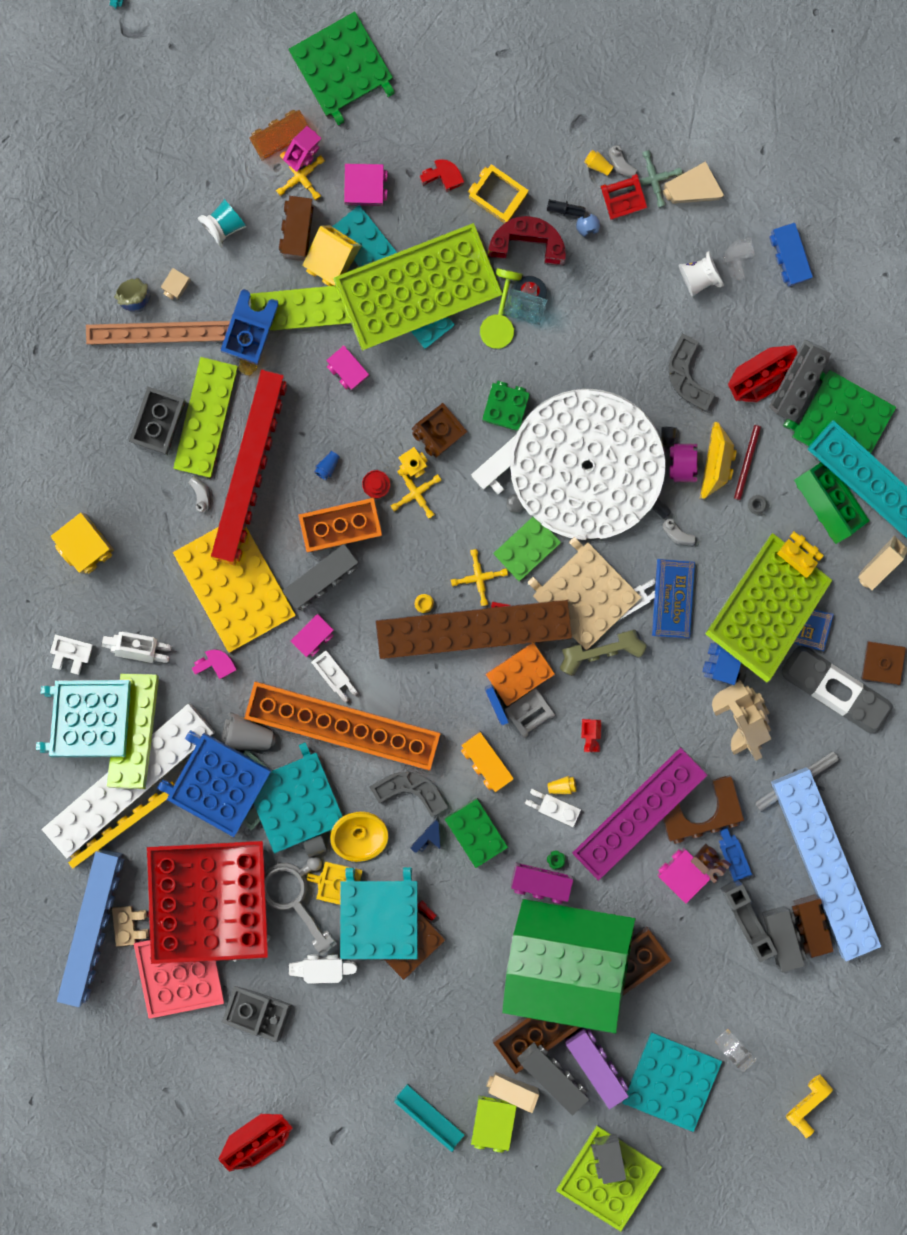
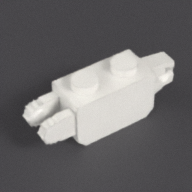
M119 632V635H114V637L103 636L102 647L111 649V652L115 653L117 657L153 663V661L169 662L168 656L157 654L155 650L171 651L172 646L157 642V639L154 637Z
M311 954L307 955L308 958H304L303 961L289 963V975L304 977L307 983H339L343 975L356 973L358 966L356 962L343 961L338 957V954H327V957Z

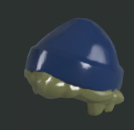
M132 278L121 283L114 296L118 300L117 303L123 309L130 312L143 311L151 297L148 284H144L139 278Z

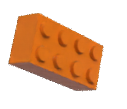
M374 498L298 515L307 553L382 536Z

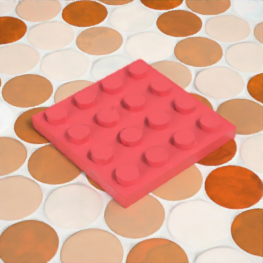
M150 940L134 943L149 1019L225 1003L216 961L151 964Z

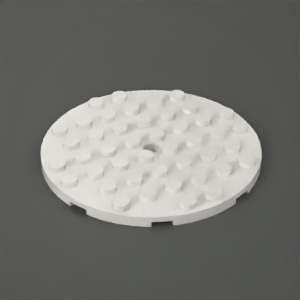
M571 390L547 399L537 406L523 421L511 450V479L514 490L523 507L547 529L569 538L575 537L581 540L603 539L631 528L652 508L659 496L664 481V448L652 421L631 401L604 390ZM590 460L593 463V467L585 469L582 463Z

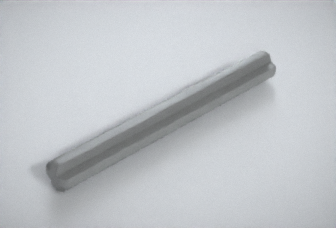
M831 752L808 769L814 777L836 763L839 758L835 752ZM772 791L756 802V806L760 811L778 801L775 791Z

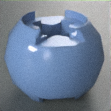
M590 214L587 218L580 217L576 223L577 231L583 237H586L591 232L595 234L599 232L600 221L594 214Z

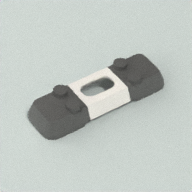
M805 646L797 647L783 666L782 675L787 681L866 732H878L891 713L892 705L888 699ZM829 679H837L852 690L851 698L843 702L830 694L825 688Z

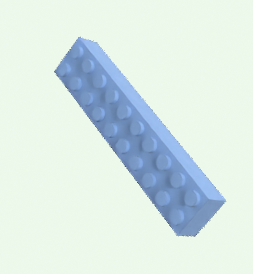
M805 767L771 781L815 893L821 898L822 904L820 905L841 957L848 961L880 948V942L811 771Z

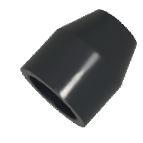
M661 427L663 444L673 445L676 439L677 427Z

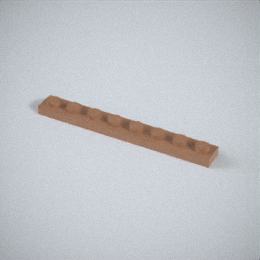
M230 321L86 325V344L224 341Z

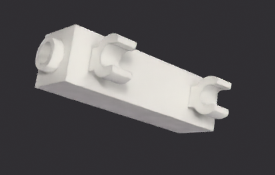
M516 435L471 474V477L483 490L488 485L497 494L504 490L495 479L510 467L511 450Z

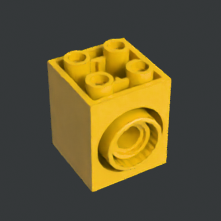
M81 512L50 536L56 543L55 547L70 566H74L79 573L90 574L97 568L96 564L98 562L108 560L112 556L111 552L114 551L113 547L90 518Z

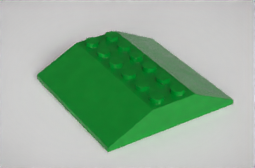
M522 899L506 972L502 1013L616 1034L636 918Z

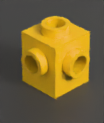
M415 447L398 457L402 463L399 467L405 476L409 474L410 477L415 476L418 478L426 472L424 469L427 467L425 463L428 460L422 452L418 453ZM416 461L417 466L412 467L410 463Z

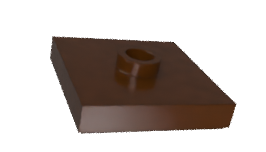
M867 641L861 679L900 685L906 647Z

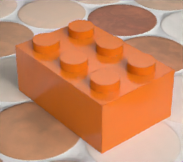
M530 643L486 673V676L506 706L555 675L534 643Z

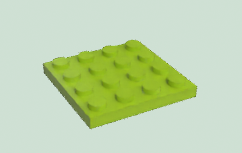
M596 1125L559 1183L556 1191L621 1232L662 1166L618 1138L626 1180L603 1184L602 1179H598L595 1163H598V1160H594L591 1144H595L594 1138L612 1134Z

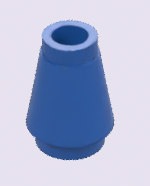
M330 451L315 466L314 473L323 480L331 478L340 456Z

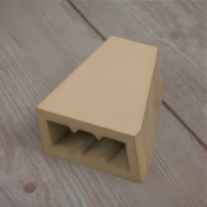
M706 162L665 183L663 190L665 198L671 200L672 204L715 201L722 199L724 196Z
M895 535L860 572L858 578L864 587H869L873 590L904 560L907 547Z
M497 1072L493 1076H489L486 1087H489V1094L533 1113L539 1097L537 1087Z

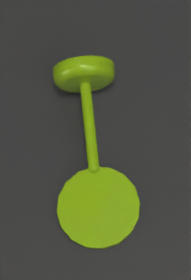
M497 268L496 275L506 278L498 314L488 316L482 322L480 336L487 346L500 349L507 346L514 336L512 322L503 316L510 280L519 281L522 279L523 274Z

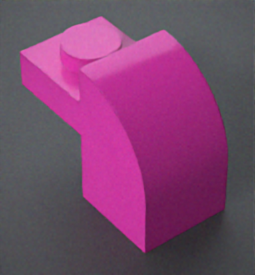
M217 649L206 651L208 659L205 660L203 657L194 662L195 666L192 667L196 675L213 666L219 679L238 670L232 658L226 652Z

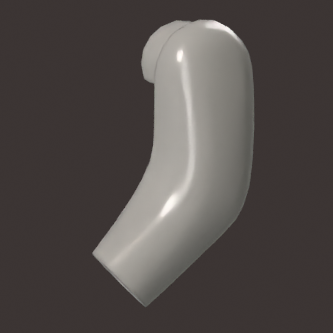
M615 145L610 148L609 157L616 172L632 178V175L636 174L637 169L624 160L621 147Z
M193 476L188 483L194 489L197 496L196 510L198 512H206L210 507L209 489L196 476Z
M673 519L664 521L663 529L674 543L694 545V535L682 532Z

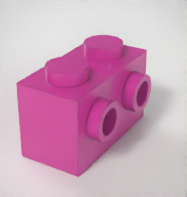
M306 126L293 138L282 160L296 172L299 171L304 165L308 166L313 161V155L319 150L318 144L322 138Z

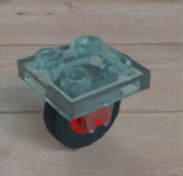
M524 276L521 280L516 281L513 289L510 288L503 314L511 318L524 320L530 324L540 325L547 303V289L541 279L535 276Z

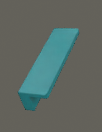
M406 1084L395 1097L394 1102L451 1152L455 1150V1146L465 1136V1133L410 1085Z

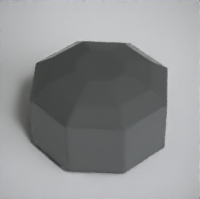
M512 494L507 498L506 507L510 512L518 513L524 508L516 494Z

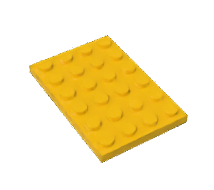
M218 527L173 552L228 653L296 616L247 527L245 529L248 533L245 544L242 543L240 547L243 551L241 561L236 562V566L215 561L211 558Z

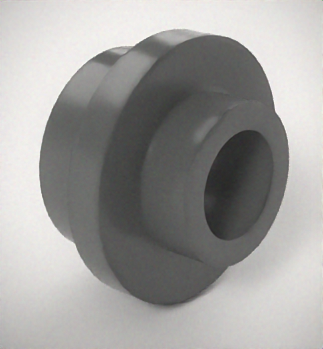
M754 495L748 501V508L754 514H761L767 508V501L761 495ZM755 501L760 502L761 506L759 508L754 507Z

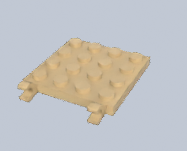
M574 537L569 543L578 552L543 586L534 577L528 581V584L537 591L533 597L538 602L568 599L572 637L587 651L641 596L588 542L583 546Z

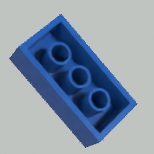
M715 641L710 643L708 649L710 658L709 661H705L702 672L705 673L704 677L735 685L741 662Z

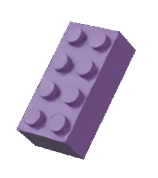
M581 1027L565 1038L566 1046L610 1110L629 1097L627 1093L629 1088L622 1077H617L618 1072L612 1061H606L608 1057L601 1045L596 1046L595 1042L597 1041L591 1030Z

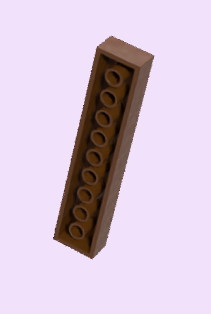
M568 599L376 620L380 659L572 638Z
M648 927L632 938L623 996L672 961ZM522 1017L493 1038V1044L514 1073L517 1074L524 1068L517 1058L533 1042L538 1046L542 1045L548 1051L580 1027Z

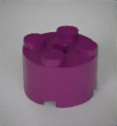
M674 444V446H670V458L674 460V466H670V479H674V482H697V477H694V475H698L697 450L694 449H698V444Z

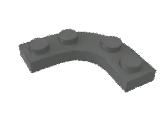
M682 333L670 356L668 365L669 378L674 390L681 398L707 411L715 393L695 383L689 375L688 368L690 359L699 342Z
M394 773L369 786L378 803L394 794L411 792L421 799L431 817L448 808L436 786L429 779L417 773Z

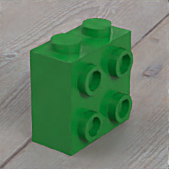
M497 381V383H492L482 421L518 431L530 393H527V389L522 387L510 388L505 382Z

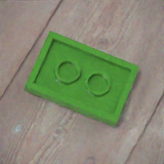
M534 517L527 521L493 553L518 581L524 578L561 543L549 529L541 525L542 523Z

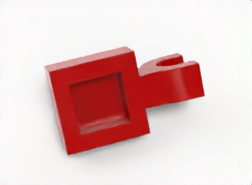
M582 719L581 738H586L584 752H600V745L596 739H601V720Z

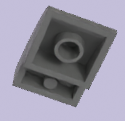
M234 986L222 1023L252 1035H259L278 1042L281 1039L292 1004L252 990Z

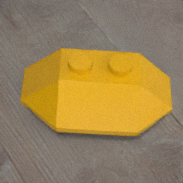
M714 422L712 425L699 499H705L728 483V480L732 479L733 469L730 466L731 461H735L736 450H734L733 442L718 422Z

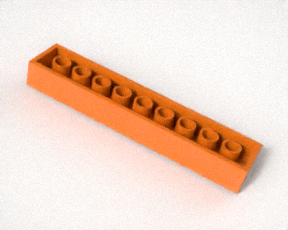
M258 681L254 682L244 719L426 770L431 769L440 737V732Z

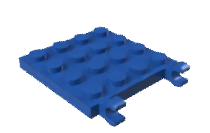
M190 730L185 740L196 745L193 753L175 785L173 786L170 782L163 779L158 789L169 794L166 800L235 837L272 770L206 733H203L200 737L197 733Z

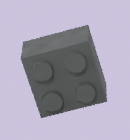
M617 1134L594 1138L595 1144H591L594 1160H598V1163H595L598 1179H602L603 1184L626 1180Z

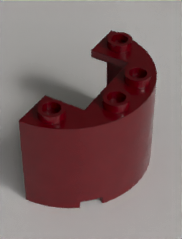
M522 216L507 221L497 229L489 244L487 257L506 259L510 240L545 244L544 264L563 266L565 262V246L560 234L551 224L537 217Z

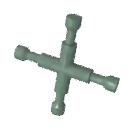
M650 150L644 151L642 154L647 162L646 167L649 177L639 179L641 187L649 184L652 185L653 192L658 200V208L665 206V202L661 197L660 192L662 191L659 181L669 179V177L675 175L680 176L682 175L681 168H676L668 173L666 171L656 174L654 164H652L650 159ZM635 186L626 187L627 191L632 190Z

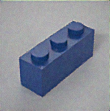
M792 223L773 229L769 239L772 247L775 246L777 250L775 257L778 265L781 264L783 272H781L783 282L787 283L788 287L812 279L813 276L796 224Z

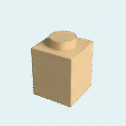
M172 268L161 286L162 290H164L163 294L172 300L174 297L179 300L190 283V278Z

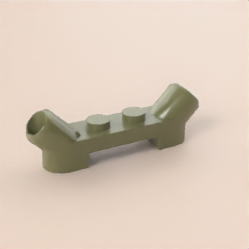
M636 629L617 634L618 642L587 651H582L581 644L562 649L564 660L560 665V670L573 676L584 659H588L589 662L600 659L599 655L607 653V657L618 654V650L621 649L639 658L645 652L647 644L637 637Z

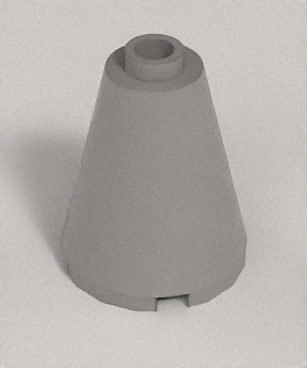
M228 713L230 720H225L221 741H225L227 746L235 750H268L270 746H274L276 736L273 735L272 730L244 719L237 714Z

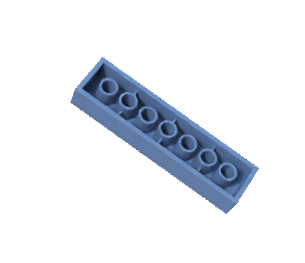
M103 848L95 851L57 999L59 1003L80 1007L89 999L91 989H88V986L95 977L96 971L93 970V967L100 958L101 952L98 951V948L104 942L105 933L102 932L103 928L109 923L110 915L107 913L115 900V896H112L119 884L120 878L117 877V874L124 865L123 853Z

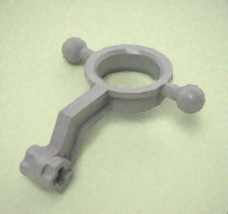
M317 856L310 857L307 860V865L301 869L290 863H277L269 867L264 873L266 905L268 904L278 910L294 908L314 936L315 940L312 941V944L323 955L334 947L337 942L328 930L324 933L322 932L317 922L301 903L305 899L308 890L305 875L311 870H319L322 866L321 859ZM279 871L293 873L300 882L301 890L299 895L289 903L276 902L267 892L269 878Z

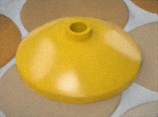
M353 812L343 816L335 823L331 830L330 840L332 848L340 857L349 861L361 862L370 860L383 851L388 841V831L383 820L375 814Z

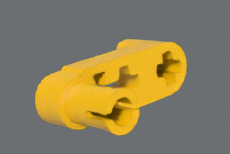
M821 1074L815 1076L808 1083L807 1086L812 1092L786 1115L787 1120L793 1126H796L805 1138L811 1136L815 1131L804 1119L805 1115L833 1091V1088Z

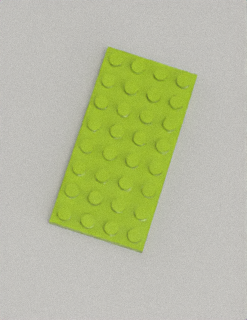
M474 223L333 278L362 351L502 295Z
M773 533L767 538L705 633L765 682L772 678L832 582V579L817 567L806 578L782 559L777 553L785 542Z

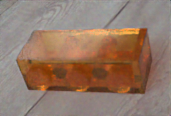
M291 110L280 121L275 119L268 124L269 127L263 130L259 128L252 132V136L249 139L259 158L263 161L290 146L293 138L308 124L300 110Z

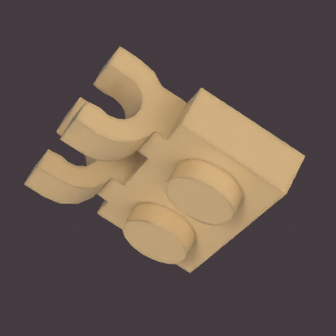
M132 906L112 908L116 947L134 945L136 939H146L149 937V929L135 930L134 920L147 918L146 910L133 911Z

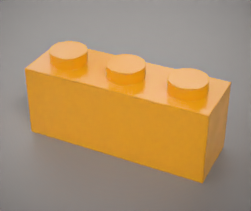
M480 731L461 744L463 747L461 752L467 760L469 758L472 759L474 765H472L473 769L478 775L482 773L486 779L483 782L489 791L493 789L496 792L514 779Z

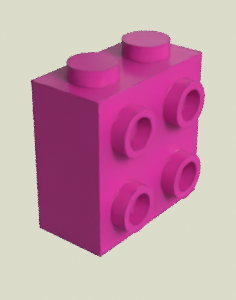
M345 164V205L383 206V201H387V189H384V182H387L388 170H384V164Z
M683 848L682 850L678 849L671 856L673 859L668 864L665 862L658 869L659 873L657 876L686 904L710 880V877L707 873L704 875L691 862L693 856Z

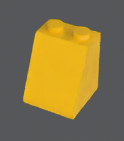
M330 225L320 226L302 266L307 268L306 272L315 277L318 275L323 278L322 282L326 285L336 286L333 278L348 271L362 245Z

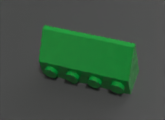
M821 462L794 479L797 488L802 492L809 506L813 509L818 520L823 524L835 544L851 536L870 521L847 485Z

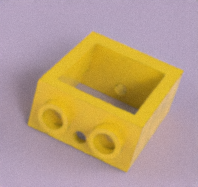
M491 164L489 168L484 167L479 175L481 177L480 181L477 184L474 182L468 191L470 193L469 199L501 222L506 223L512 218L526 198L529 190ZM491 173L519 191L504 214L477 196Z

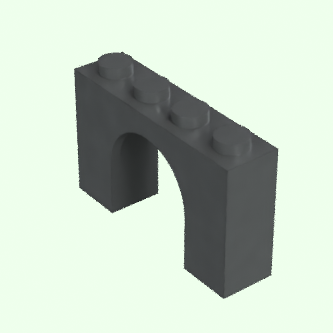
M737 880L721 887L720 889L757 960L762 962L778 954L769 936L758 921L743 884Z

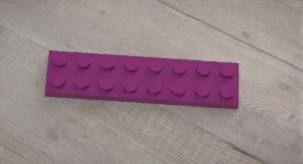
M680 747L572 854L599 881L708 774Z

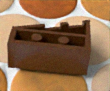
M813 894L793 900L794 906H792L794 917H798L800 923L797 924L800 936L803 935L805 940L802 943L805 954H809L813 958L834 952L829 930L825 923V914L822 913L820 906L822 904L821 898Z

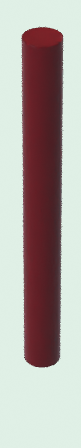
M758 425L753 427L734 495L736 500H741L761 431V426Z

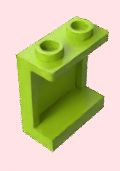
M478 1095L471 1145H474V1148L477 1149L493 1148V1151L504 1153L505 1150L509 1151L516 1106L502 1099Z

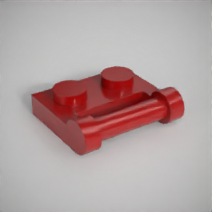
M637 174L632 175V178L614 184L600 186L610 219L647 208ZM632 185L635 186V191L613 198L609 196L611 192Z

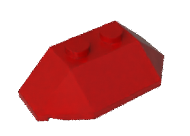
M794 345L770 347L738 366L728 383L736 401L757 403L777 391L798 353Z
M260 1114L229 1135L218 1159L229 1172L235 1169L254 1167L285 1145L292 1130V1125L282 1114Z

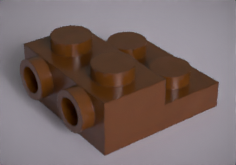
M441 403L412 427L413 437L417 441H422L426 446V453L430 456L434 455L435 458L467 433V430L444 403Z

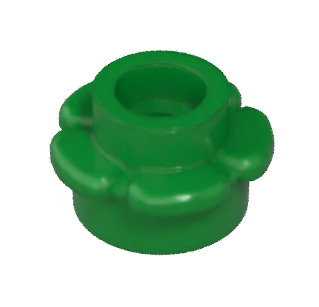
M552 851L551 855L547 857L549 867L555 870L564 867L565 855L559 851Z

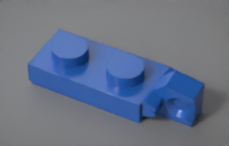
M726 827L722 828L720 831L722 840L719 841L720 849L724 859L731 864L729 871L733 881L735 882L752 875L738 839H736L735 835L730 836Z

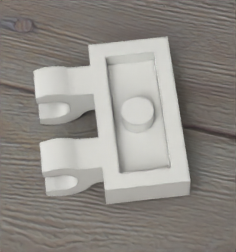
M55 635L50 653L55 654L52 668L61 670L63 659L66 657L74 659L71 673L80 675L82 662H89L93 645Z

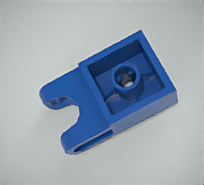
M243 289L240 292L220 351L221 353L258 365L278 308V300L270 299L264 310L260 312L253 311L249 307L250 292ZM245 335H248V338L251 341L247 344H243V341L240 340L241 337H245Z

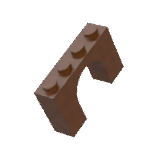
M727 775L711 780L717 800V807L714 815L709 820L701 823L687 820L682 814L679 803L663 818L670 842L673 841L674 844L685 841V837L692 836V838L703 836V832L709 830L711 833L722 830L721 827L729 825V828L739 826L740 822L744 821L732 776Z

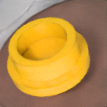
M421 594L415 599L414 604L417 611L427 613L433 608L434 602L431 596Z

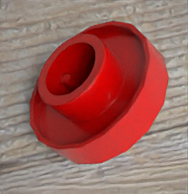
M373 470L364 476L362 488L369 497L381 498L389 492L390 480L384 472Z

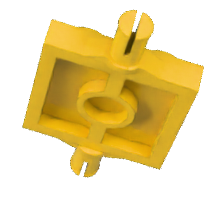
M325 861L324 869L320 876L309 873L307 881L318 883L316 899L340 905V881H346L345 869L353 867ZM355 868V881H361L363 870Z

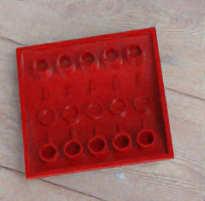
M263 841L147 847L151 964L268 958Z

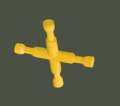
M284 151V152L280 155V157H281L282 159H283V157H284L286 151ZM320 155L311 165L309 164L297 172L289 166L295 176L288 180L286 185L276 190L281 197L288 188H292L298 182H301L306 190L308 189L311 192L314 200H318L321 195L314 190L306 176L317 165L325 162L323 157Z
M399 469L397 472L405 480L410 493L402 497V500L390 505L393 511H397L403 504L416 499L420 507H423L428 519L435 514L428 508L427 502L421 494L430 489V486L442 481L439 475H435L429 482L416 487L413 481Z
M478 549L470 550L474 561L473 569L475 575L465 576L462 579H451V585L454 587L462 583L476 582L481 596L480 604L485 606L488 605V600L485 597L484 580L494 579L497 576H508L507 568L498 572L482 573L481 564L478 562L477 557Z

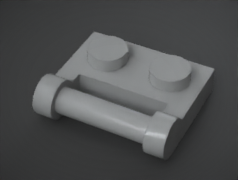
M536 688L504 709L524 738L529 735L528 732L545 720L555 717V714ZM543 707L545 712L523 727L520 722Z

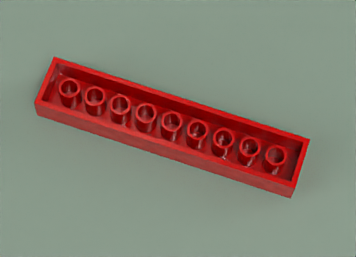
M265 370L260 372L211 553V558L215 561L236 566V562L241 561L243 551L240 547L242 543L245 544L247 539L246 525L251 524L253 516L250 510L252 506L255 507L257 502L256 488H260L263 479L260 473L262 469L265 470L268 458L265 455L266 451H270L272 446L271 432L275 433L278 423L276 414H280L283 404L282 400H280L281 395L285 396L287 390V382L284 379V375Z

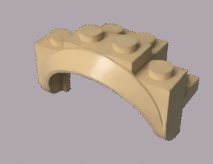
M741 680L736 682L735 685H731L717 693L712 701V708L716 716L728 710H731L734 714L733 717L738 729L731 739L733 754L735 755L748 748L755 761L762 758L760 753L761 745L771 740L769 735L771 729L768 725L769 719L767 717L770 713L764 704L765 702L761 694H756L753 688H749L748 685L744 687Z

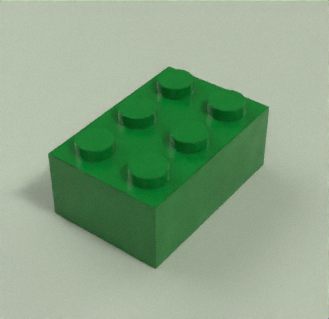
M477 797L444 818L475 868L508 848Z

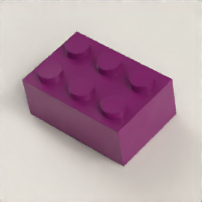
M516 862L510 885L511 889H514V893L525 895L528 892L532 893L534 898L544 900V897H549L552 899V902L563 904V901L568 902L573 878L571 875Z

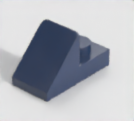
M437 819L410 846L414 853L422 852L429 845L427 843L428 840L440 849L439 821Z

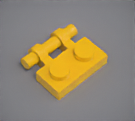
M793 531L789 537L795 542L793 543L788 539L777 554L807 578L818 564L813 557L820 561L824 555L818 551V547L808 543L802 534L799 535ZM799 546L804 548L808 553L804 552Z

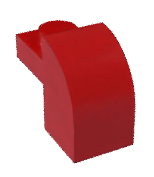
M444 159L435 160L434 165L436 169L428 168L422 171V175H420V181L423 186L441 179L446 192L464 185V180L458 167L451 161Z

